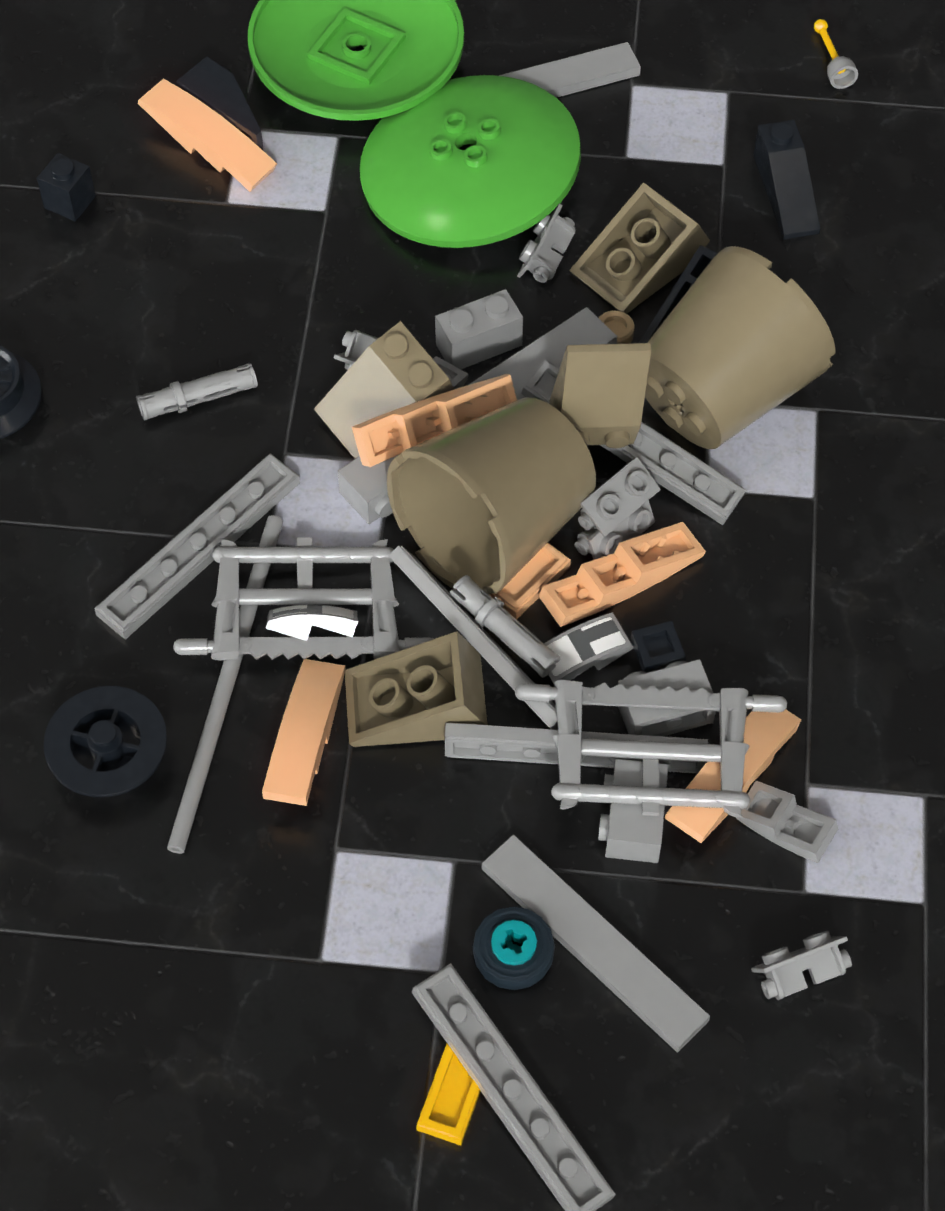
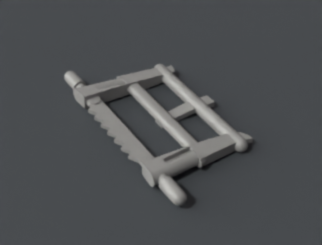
M296 537V547H237L233 541L221 539L222 547H217L212 553L213 559L220 563L217 593L211 604L217 608L213 640H207V638H181L174 642L173 649L178 655H207V653H211V658L219 661L239 659L241 654H251L256 660L266 654L272 660L282 654L288 660L298 654L303 659L313 654L319 659L329 654L335 659L345 654L351 659L361 654H373V658L378 659L433 640L434 638H404V640H399L394 607L398 606L399 603L394 595L390 563L393 560L388 556L394 549L387 547L388 539L377 541L372 547H313L312 537ZM239 563H297V588H239ZM313 563H370L371 588H312ZM239 605H372L373 636L308 637L307 641L296 637H240Z
M557 680L554 682V687L545 684H520L516 687L515 695L519 700L538 702L555 700L558 734L552 738L557 746L559 783L553 786L551 793L556 800H561L560 809L572 808L577 805V802L642 804V815L659 816L661 805L723 808L724 812L728 815L741 818V809H745L750 804L749 795L746 792H742L745 754L750 747L748 744L743 743L747 709H751L752 712L780 713L787 708V701L783 696L759 694L748 696V690L744 688H721L720 693H708L703 687L691 692L687 686L678 691H675L671 686L659 691L655 685L642 690L638 684L626 689L622 683L612 688H609L606 683L589 688L583 687V682ZM582 705L718 711L720 745L581 738ZM581 756L643 759L642 787L580 784ZM659 759L720 762L721 790L660 788Z

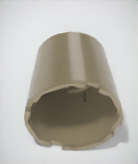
M730 246L722 249L710 261L647 342L651 344V357L645 398L668 426L690 442L706 449L718 448L825 373L833 365L830 362V358L836 353L835 343L825 319L803 289L792 278L785 283L769 270L772 267L771 261L742 247Z
M530 397L516 400L406 449L392 460L387 473V491L394 517L400 530L403 531L408 528L414 540L421 548L415 552L418 558L437 578L450 588L455 589L453 587L455 583L463 576L468 575L487 594H496L502 590L582 508L581 502L595 491L596 472L593 459L578 430L555 407L545 401Z

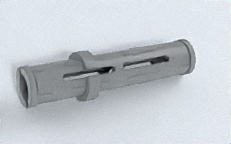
M247 363L237 368L214 373L189 382H171L170 387L138 395L136 398L140 413L145 421L168 412H186L187 407L228 396L239 391L256 388L258 383L252 364Z
M468 575L463 576L453 586L455 589H452L449 595L462 604L475 617V623L481 628L485 626L542 678L547 676L556 667L553 662L558 663L560 656L543 644L532 632L504 609V603L498 597L493 599Z

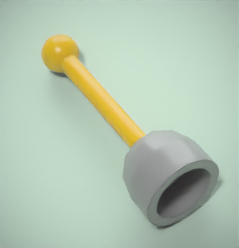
M818 19L814 23V30L821 34L832 58L827 66V76L834 88H847L857 80L858 70L850 58L838 56L827 32V22L824 19Z

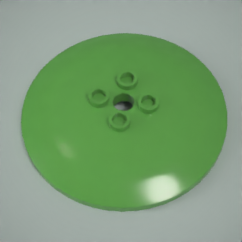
M259 0L252 13L248 27L250 59L255 72L264 85L278 98L301 111L336 120L359 121L384 118L417 106L435 94L449 81L461 60L464 46L463 20L455 0ZM358 46L364 47V49L361 51L350 50L353 48H357Z
M496 75L466 76L451 79L422 103L399 114L384 117L375 126L366 141L360 161V181L363 193L369 207L384 225L412 241L446 248L475 247L502 241L540 222L566 197L575 182L581 162L579 132L567 108L555 96L532 83ZM473 144V146L468 147L466 150L459 149L463 145Z

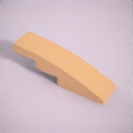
M164 78L138 100V104L190 154L197 150L217 171L221 173L226 169L249 192L270 175L277 166V163L224 117Z
M504 374L466 385L352 426L362 465L372 467L401 454L408 448L516 401L517 398L511 375Z
M680 522L620 542L613 554L581 564L576 575L544 585L539 593V598L559 626L562 627L635 596L702 558L706 551L684 522Z
M309 659L303 660L274 745L262 789L263 799L307 806L314 774H318L325 743L328 744L346 670L345 665Z
M786 709L780 713L751 712L746 717L743 743L748 744L750 747L745 754L742 792L747 793L750 785L768 768L776 752L797 731L801 722L800 718ZM707 762L686 789L721 790L720 762ZM672 806L667 812L665 819L702 843L728 814L724 812L723 808Z

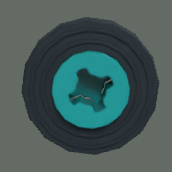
M518 907L498 909L487 916L476 930L473 943L475 963L485 979L499 988L511 990L531 987L543 979L552 965L555 950L551 929L542 917L529 909ZM512 940L520 944L523 943V945L519 946L517 944H513Z

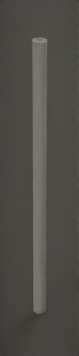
M268 516L259 547H276L283 525V520L280 517ZM254 563L246 588H264L271 563ZM258 605L240 606V637H249ZM243 654L239 655V659L224 660L168 842L167 849L173 853L182 854L185 851Z

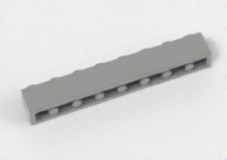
M586 307L470 384L510 374L517 400L526 398V396L521 394L522 389L544 359L560 368L567 345L617 344V335ZM359 456L338 470L339 493L368 524H371L380 517L384 518L393 513L387 491V473L395 457L368 467L362 465Z

